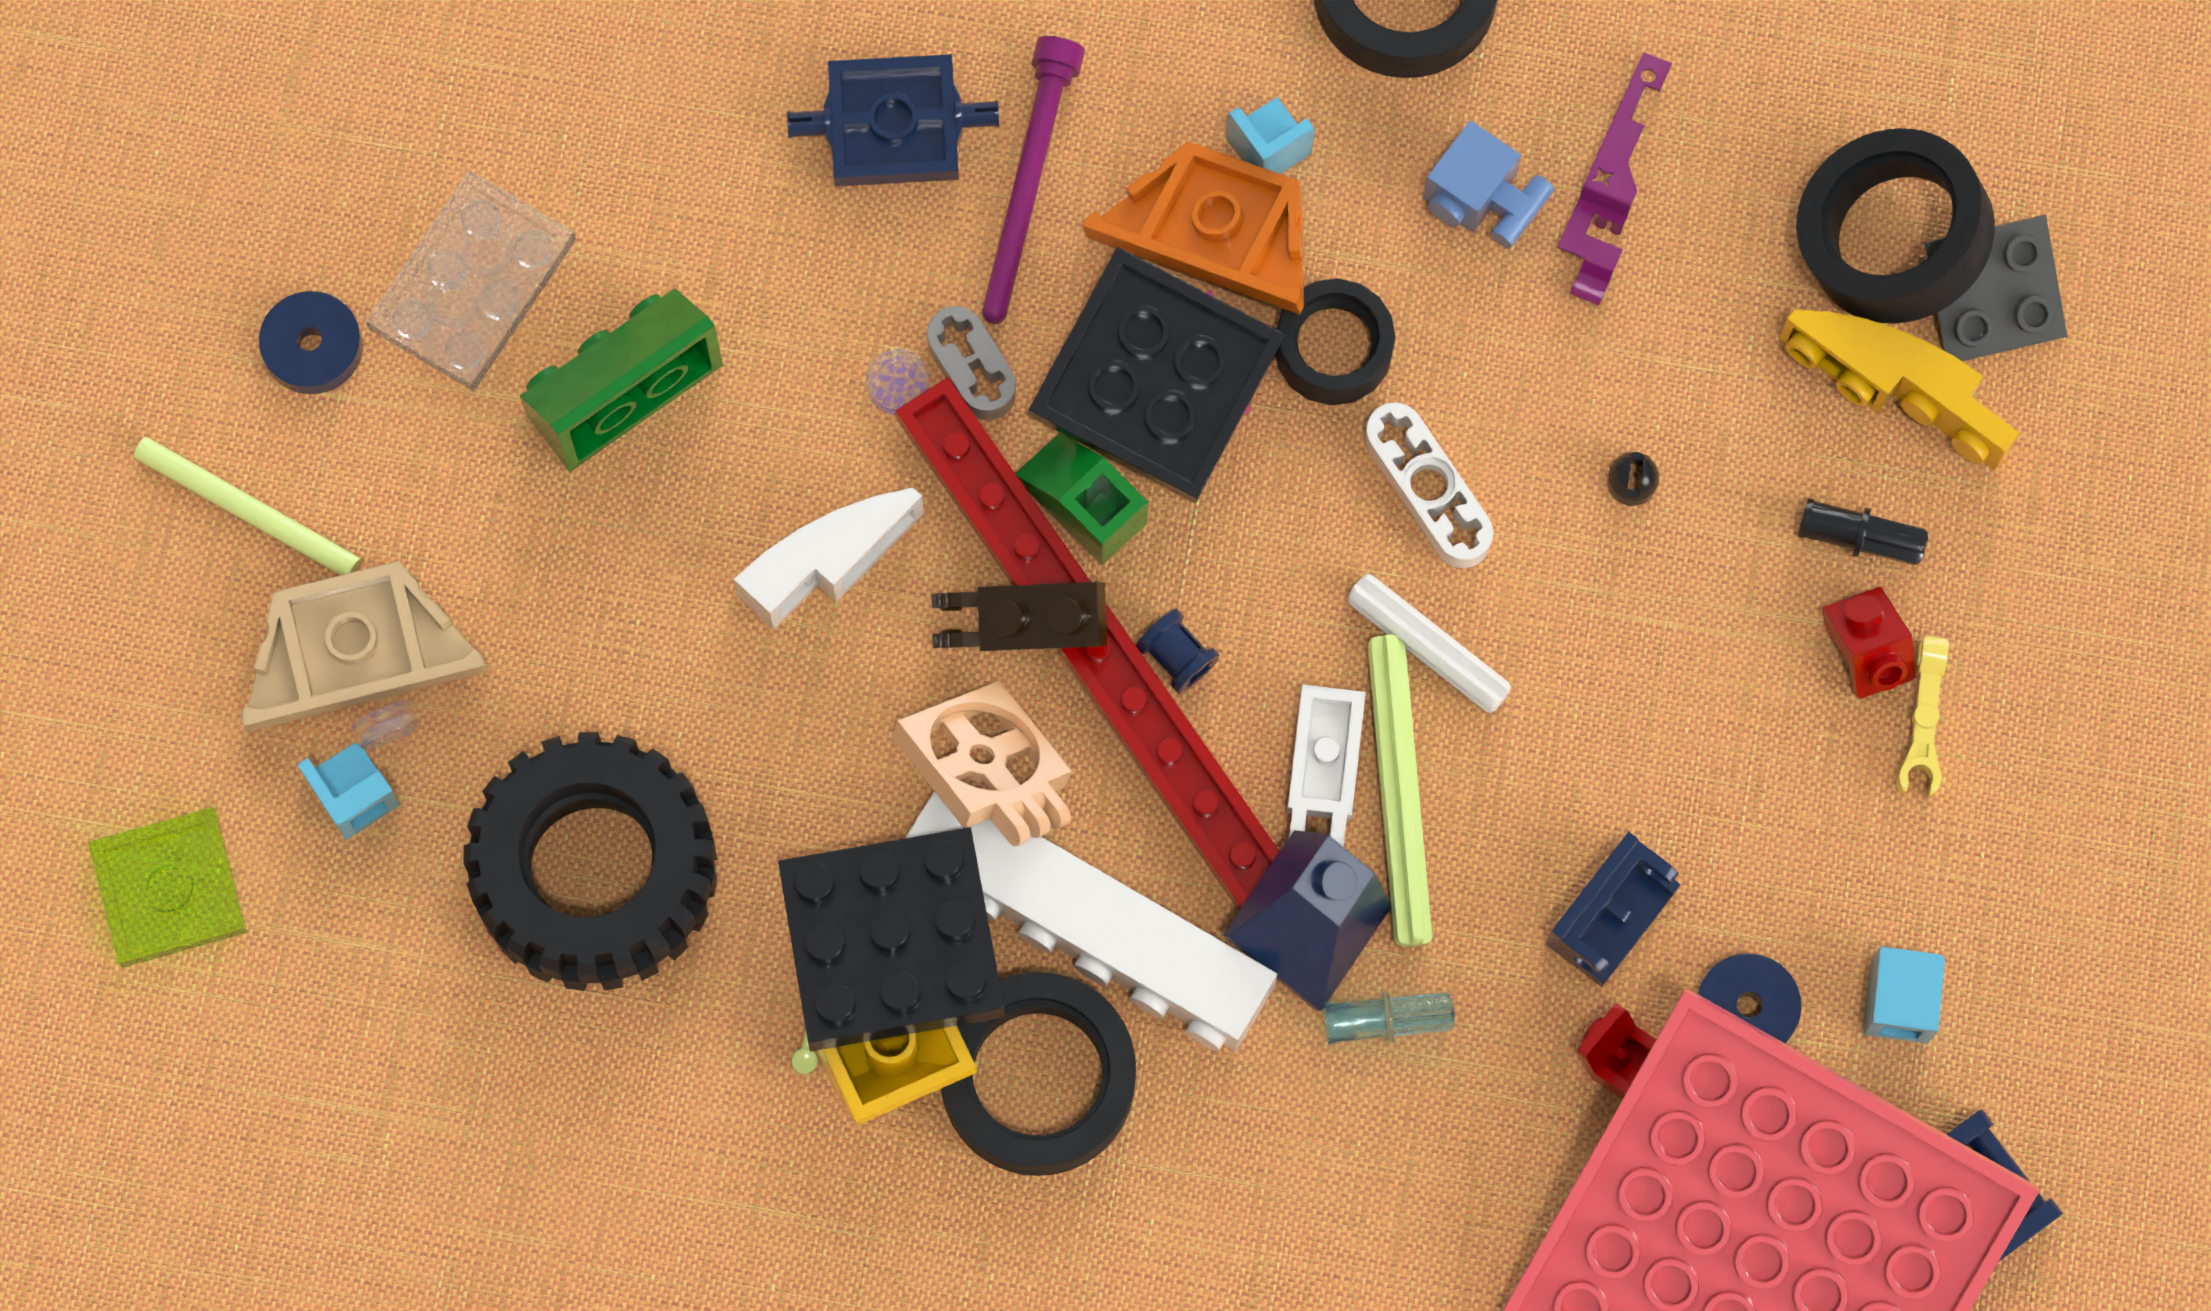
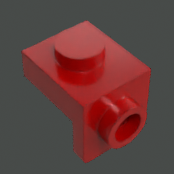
M1881 586L1822 607L1824 626L1850 666L1852 689L1859 699L1893 689L1915 678L1912 634Z
M1615 1004L1604 1017L1595 1020L1584 1034L1581 1045L1577 1049V1054L1592 1080L1620 1099H1623L1654 1045L1656 1038L1637 1027L1628 1010L1619 1004Z

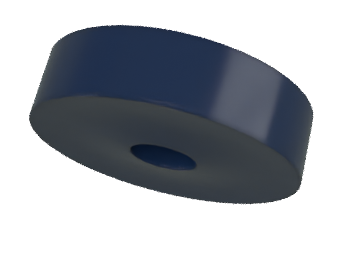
M305 291L282 299L268 312L260 329L259 348L268 371L278 383L297 393L320 394L339 387L352 376L362 356L363 339L356 318L346 304L327 293ZM309 335H317L322 338L321 344L314 350L307 351L300 348L302 340Z
M1738 954L1720 961L1707 973L1697 992L1698 995L1785 1044L1795 1032L1800 1020L1801 996L1795 980L1782 965L1762 955ZM1741 997L1753 998L1758 1003L1759 1014L1754 1017L1742 1015L1738 1011L1737 1000Z

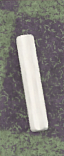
M1364 575L1351 589L1348 602L1352 607L1385 633L1396 635L1405 642L1406 649L1484 711L1492 713L1507 698L1511 689L1507 680L1373 575Z

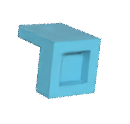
M1278 97L1248 116L1245 115L1240 107L1228 113L1226 140L1242 161L1281 174L1312 154L1315 128L1308 119L1297 124Z
M359 743L350 745L316 768L309 758L297 764L345 840L400 806L392 789Z
M1880 947L1872 957L1870 964L1863 1035L1928 1044L1939 1029L1945 966L1944 957L1934 953Z

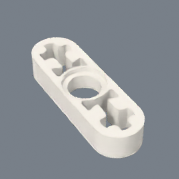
M1387 403L1378 407L1371 414L1367 423L1365 444L1368 452L1439 557L1447 564L1457 568H1469L1479 564L1487 556L1493 539V527L1489 517L1414 409L1402 403ZM1389 422L1395 429L1403 425L1408 428L1404 443L1412 457L1417 455L1420 449H1424L1426 454L1416 456L1410 460L1402 471L1398 470L1396 466L1403 464L1405 454L1398 444L1393 440L1386 443L1380 441L1384 430L1383 424ZM1433 470L1445 479L1447 491L1439 499L1432 501L1423 500L1416 496L1411 488L1410 481L1412 477L1420 471ZM1455 500L1461 503V505L1455 506L1453 517L1463 530L1474 527L1478 531L1473 542L1474 548L1470 550L1464 543H1458L1453 546L1449 542L1454 529L1444 512ZM1444 513L1437 522H1434L1431 518Z

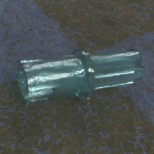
M1386 991L1381 993V999L1324 1003L1328 1045L1335 1044V1042L1384 1037L1386 1043L1390 1044L1394 1043V1036L1450 1031L1454 1028L1455 1024L1453 1000L1450 994L1445 992L1390 998L1389 992Z

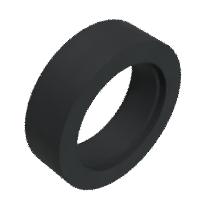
M1314 0V5L1320 24L1327 37L1352 62L1384 76L1415 78L1442 72L1456 65L1472 53L1487 34L1495 14L1497 0H1464L1459 9L1449 19L1433 28L1417 32L1395 31L1375 23L1358 8L1354 0Z
M1896 128L1876 131L1861 136L1842 146L1821 164L1802 194L1797 212L1796 231L1799 248L1806 264L1824 292L1836 305L1856 317L1878 323L1894 324L1915 321L1933 315L1954 303L1970 289L1989 259L1995 236V219L1992 204L1986 190L1970 162L1959 149L1935 134L1916 129ZM1916 177L1934 182L1950 194L1952 200V220L1949 231L1939 248L1923 263L1897 274L1873 275L1851 267L1842 259L1839 236L1843 220L1855 201L1872 187L1891 179Z
M1044 972L1023 973L999 980L1005 1017L957 1026L974 1063L987 1037L1005 1022L1028 1014L1057 1016L1080 1028L1095 1046L1103 1070V1080L1098 1097L1088 1113L1069 1128L1053 1134L1027 1135L1003 1126L985 1110L976 1094L973 1075H970L941 1088L946 1113L952 1126L964 1143L982 1159L998 1168L1032 1176L1053 1175L1073 1170L1089 1162L1104 1151L1118 1135L1128 1117L1133 1102L1136 1079V1059L1130 1034L1113 1006L1097 991L1078 980Z

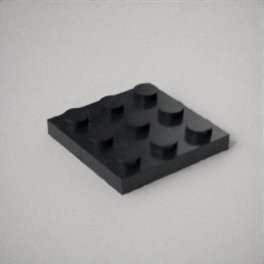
M1117 247L1028 410V416L1196 504L1282 345L1286 334Z
M971 827L778 861L810 1052L1005 1017Z

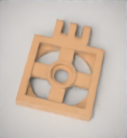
M1000 681L897 721L892 738L963 828L972 827L991 819L1006 840L1016 847L1028 842L1030 835L1033 838H1038L1049 833L1050 827L1057 830L1070 823L1071 815L1069 809L1056 791L1066 788L1073 771ZM983 712L992 713L1008 732L993 738L980 735L968 718ZM942 729L957 749L954 754L937 760L931 747L930 734ZM975 748L984 749L992 755L993 761L989 764L977 763L971 758L970 751ZM1026 754L1036 766V771L1028 781L1020 785L1005 767V764L1011 759ZM968 778L973 781L984 782L989 790L970 786L960 780Z

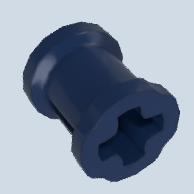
M1174 609L1151 626L1139 639L1136 646L1143 655L1150 653L1174 679L1172 687L1178 694H1181L1204 677L1218 662L1220 655L1214 648L1206 650L1182 624L1184 615L1178 609Z

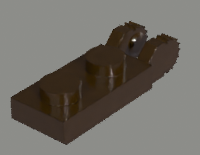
M1105 582L978 587V592L932 594V608H939L941 611H961L966 607H978L979 632L942 630L938 634H933V648L980 647V651L1107 646Z

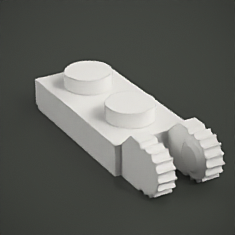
M1302 684L1287 813L1292 814L1289 837L1294 830L1305 831L1306 816L1330 818L1329 836L1344 847L1346 820L1351 821L1366 692Z

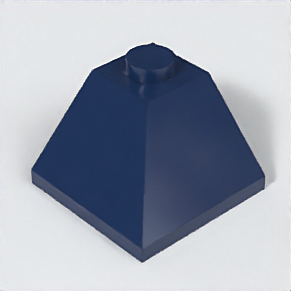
M1294 830L1223 936L1251 959L1277 973V980L1314 1010L1322 1011L1391 909V904L1376 874L1331 836Z

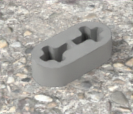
M950 306L941 309L932 317L928 325V348L932 358L944 377L950 379L976 418L980 420H994L1003 417L1011 410L1015 402L1016 381L1011 368L983 323L973 311L960 306ZM953 325L954 329L958 332H963L967 329L970 331L966 335L967 349L971 354L964 359L957 346L953 343L945 346L942 345L945 341L944 329ZM979 368L989 383H995L999 380L1002 382L998 386L999 398L997 400L990 401L985 394L976 398L973 396L977 392V381L972 371Z

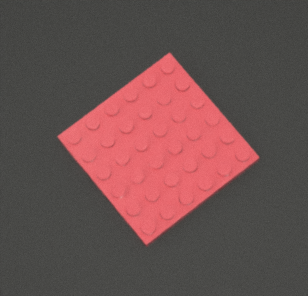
M1685 988L1503 1311H1970L2038 1195L2039 1187Z

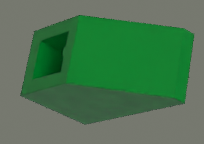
M1062 433L1055 436L1015 473L1027 491L1101 565L1147 524L1149 502L1104 457Z

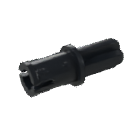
M1808 498L1798 537H1807L1853 549L1852 556L1859 557L1861 551L1918 565L1924 556L1928 532L1924 528L1870 515L1871 508L1865 507L1864 513L1820 503Z

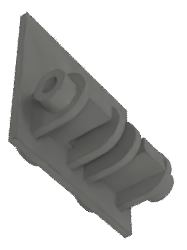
M2046 215L1995 226L1993 247L1978 279L1959 299L1937 312L1944 351L1961 361L2068 337ZM1945 237L1924 242L1926 257L1919 258V264L1927 260L1939 248Z

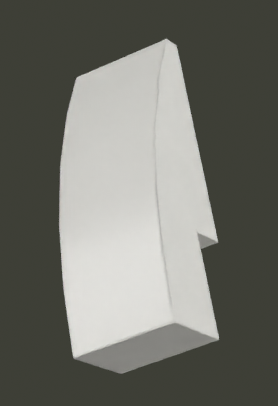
M914 488L877 495L837 509L799 528L765 551L734 578L737 596L773 630L817 586L837 602L924 514L922 495Z

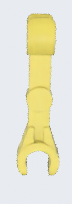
M1926 636L1918 646L1916 674H1919L1915 710L1911 717L1913 723L1912 742L1896 775V786L1901 794H1906L1908 790V773L1913 769L1922 770L1928 775V798L1935 794L1941 784L1942 774L1939 768L1934 739L1936 724L1940 718L1938 702L1941 677L1944 676L1949 651V642L1945 638Z

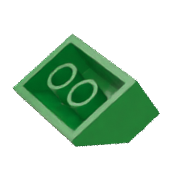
M674 288L663 297H660L659 294H654L645 298L632 309L629 314L630 319L611 333L608 330L595 333L582 343L577 351L579 355L559 369L555 365L543 369L527 383V391L520 395L526 416L569 473L723 366L715 325L704 312L677 289Z

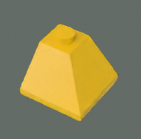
M957 1026L816 1051L834 1091L856 1126L977 1073V1067Z

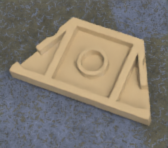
M399 561L273 593L266 620L268 623L266 638L259 647L254 667L256 676L248 706H244L241 718L245 730L251 732L488 671L483 656L468 643L451 623L448 616L425 594L418 582Z

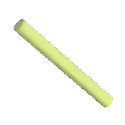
M144 437L138 444L134 452V459L339 575L359 570L362 558L154 440Z

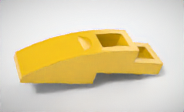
M1794 309L1785 322L1779 339L1786 344L1785 348L1788 354L1802 366L1808 369H1815L1817 367L1835 380L1837 390L1848 401L1859 407L1868 405L1879 413L1894 395L1902 401L1901 406L1912 419L1924 426H1931L1932 424L1952 438L1951 443L1960 455L1975 464H1982L1984 462L1995 470L2009 453L2020 432L1973 398L1984 378L1982 374L1957 357L1921 338L1868 319L1828 311Z

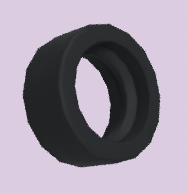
M1340 278L1315 281L1304 287V308L1300 315L1285 309L1281 310L1277 330L1286 335L1276 354L1277 366L1288 385L1306 399L1327 405L1354 403L1373 392L1387 375L1395 344L1392 315L1381 298L1362 284ZM1336 308L1352 312L1364 321L1370 331L1372 347L1369 357L1359 369L1350 374L1332 376L1317 372L1306 364L1299 353L1297 339L1303 323L1310 315L1319 310Z

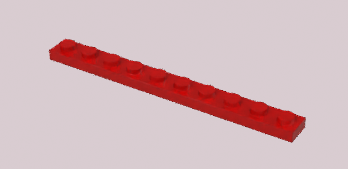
M948 377L895 410L896 419L1012 586L1091 582ZM1106 604L1107 646L1056 649L1234 905L1240 910L1280 851Z

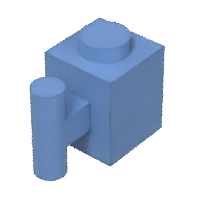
M1470 120L1427 176L1423 199L1429 202L1428 208L1438 219L1453 227L1461 224L1472 233L1478 228L1490 210H1493L1503 218L1491 232V236L1500 245L1511 248L1554 192V187L1549 181L1538 175L1531 179L1523 191L1511 185L1517 175L1521 154Z

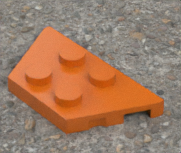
M1188 141L1165 158L1164 163L1158 170L1144 174L1126 188L1128 197L1102 216L1095 211L1086 218L1082 225L1087 238L1115 248L1119 247L1131 254L1299 315L1304 308L1303 193L1299 180Z

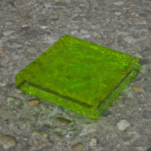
M214 807L88 842L117 961L122 968L248 933L218 814Z

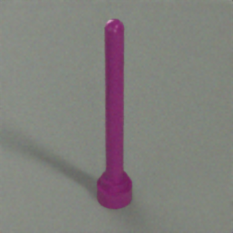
M1041 36L1037 38L1031 64L1036 68L1034 76L1039 80V85L982 309L984 319L991 324H999L1006 318L1063 87L1070 86L1072 78L1080 74L1085 49L1080 44L1066 38L1057 36Z

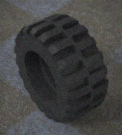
M579 732L578 743L563 745L560 736L542 741L544 752L529 759L527 754L522 751L508 762L512 771L503 780L493 776L482 791L486 798L483 808H473L467 825L471 834V840L469 844L464 845L463 864L468 872L469 882L466 884L472 902L489 935H492L501 951L514 964L520 962L527 967L530 975L546 983L554 978L561 980L566 989L585 991L587 983H601L604 991L623 988L622 979L639 974L641 981L659 973L656 966L657 963L668 955L675 961L688 948L686 938L692 930L700 932L708 916L706 909L708 898L715 896L717 883L715 860H717L714 838L703 804H700L694 787L683 772L677 774L671 768L669 759L655 749H651L647 753L639 750L636 740L617 735L613 743L601 742L598 732ZM604 808L622 812L639 823L651 844L652 869L643 888L627 904L604 915L576 917L560 913L551 908L535 889L531 875V857L540 838L555 822L580 810Z

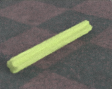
M1387 634L1371 638L1367 646L1393 935L1397 945L1411 948L1429 944L1432 939L1406 645L1396 635Z

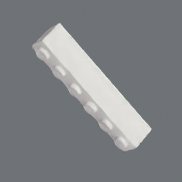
M934 791L906 838L963 829V827ZM991 819L971 827L989 920L996 921L999 914L1019 925L1021 929L1018 935L1037 949L1051 953L1054 947L1077 959L1074 968L1090 980L1103 986H1107L1109 981L1113 980L1132 991L1133 993L1129 999L1145 1012L1160 1019H1163L1166 1012L1182 1020L1189 1025L1186 1033L1203 1046L1214 1051H1219L1222 1045L1235 1052L1238 1050L1275 988L1277 973L1041 836L1033 838L1030 835L1028 842L1014 847L1006 840Z

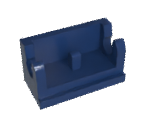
M1629 831L1552 929L1545 944L1601 987L1607 982L1681 885L1675 880L1679 873L1668 862L1638 841L1639 839Z

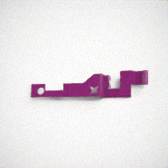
M1645 52L1642 54L1583 185L1577 205L1557 247L1584 259L1570 294L1598 306L1623 249L1591 237L1586 232L1594 214L1597 213L1595 225L1598 228L1605 229L1609 221L1612 223L1611 233L1615 235L1621 234L1637 193L1628 161L1644 128L1643 124L1633 121L1632 117L1635 114L1638 101L1645 86L1660 92L1672 66V63ZM1646 70L1652 71L1656 79L1653 82H1645L1641 78V73ZM1597 168L1604 174H1613L1607 179V187L1601 181H1592L1598 175Z

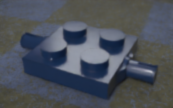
M952 54L828 61L829 93L824 103V110L787 111L788 138L826 135V141L833 154L835 186L959 180L957 148L963 134L962 128L1000 127L998 100L961 103V97L953 81Z

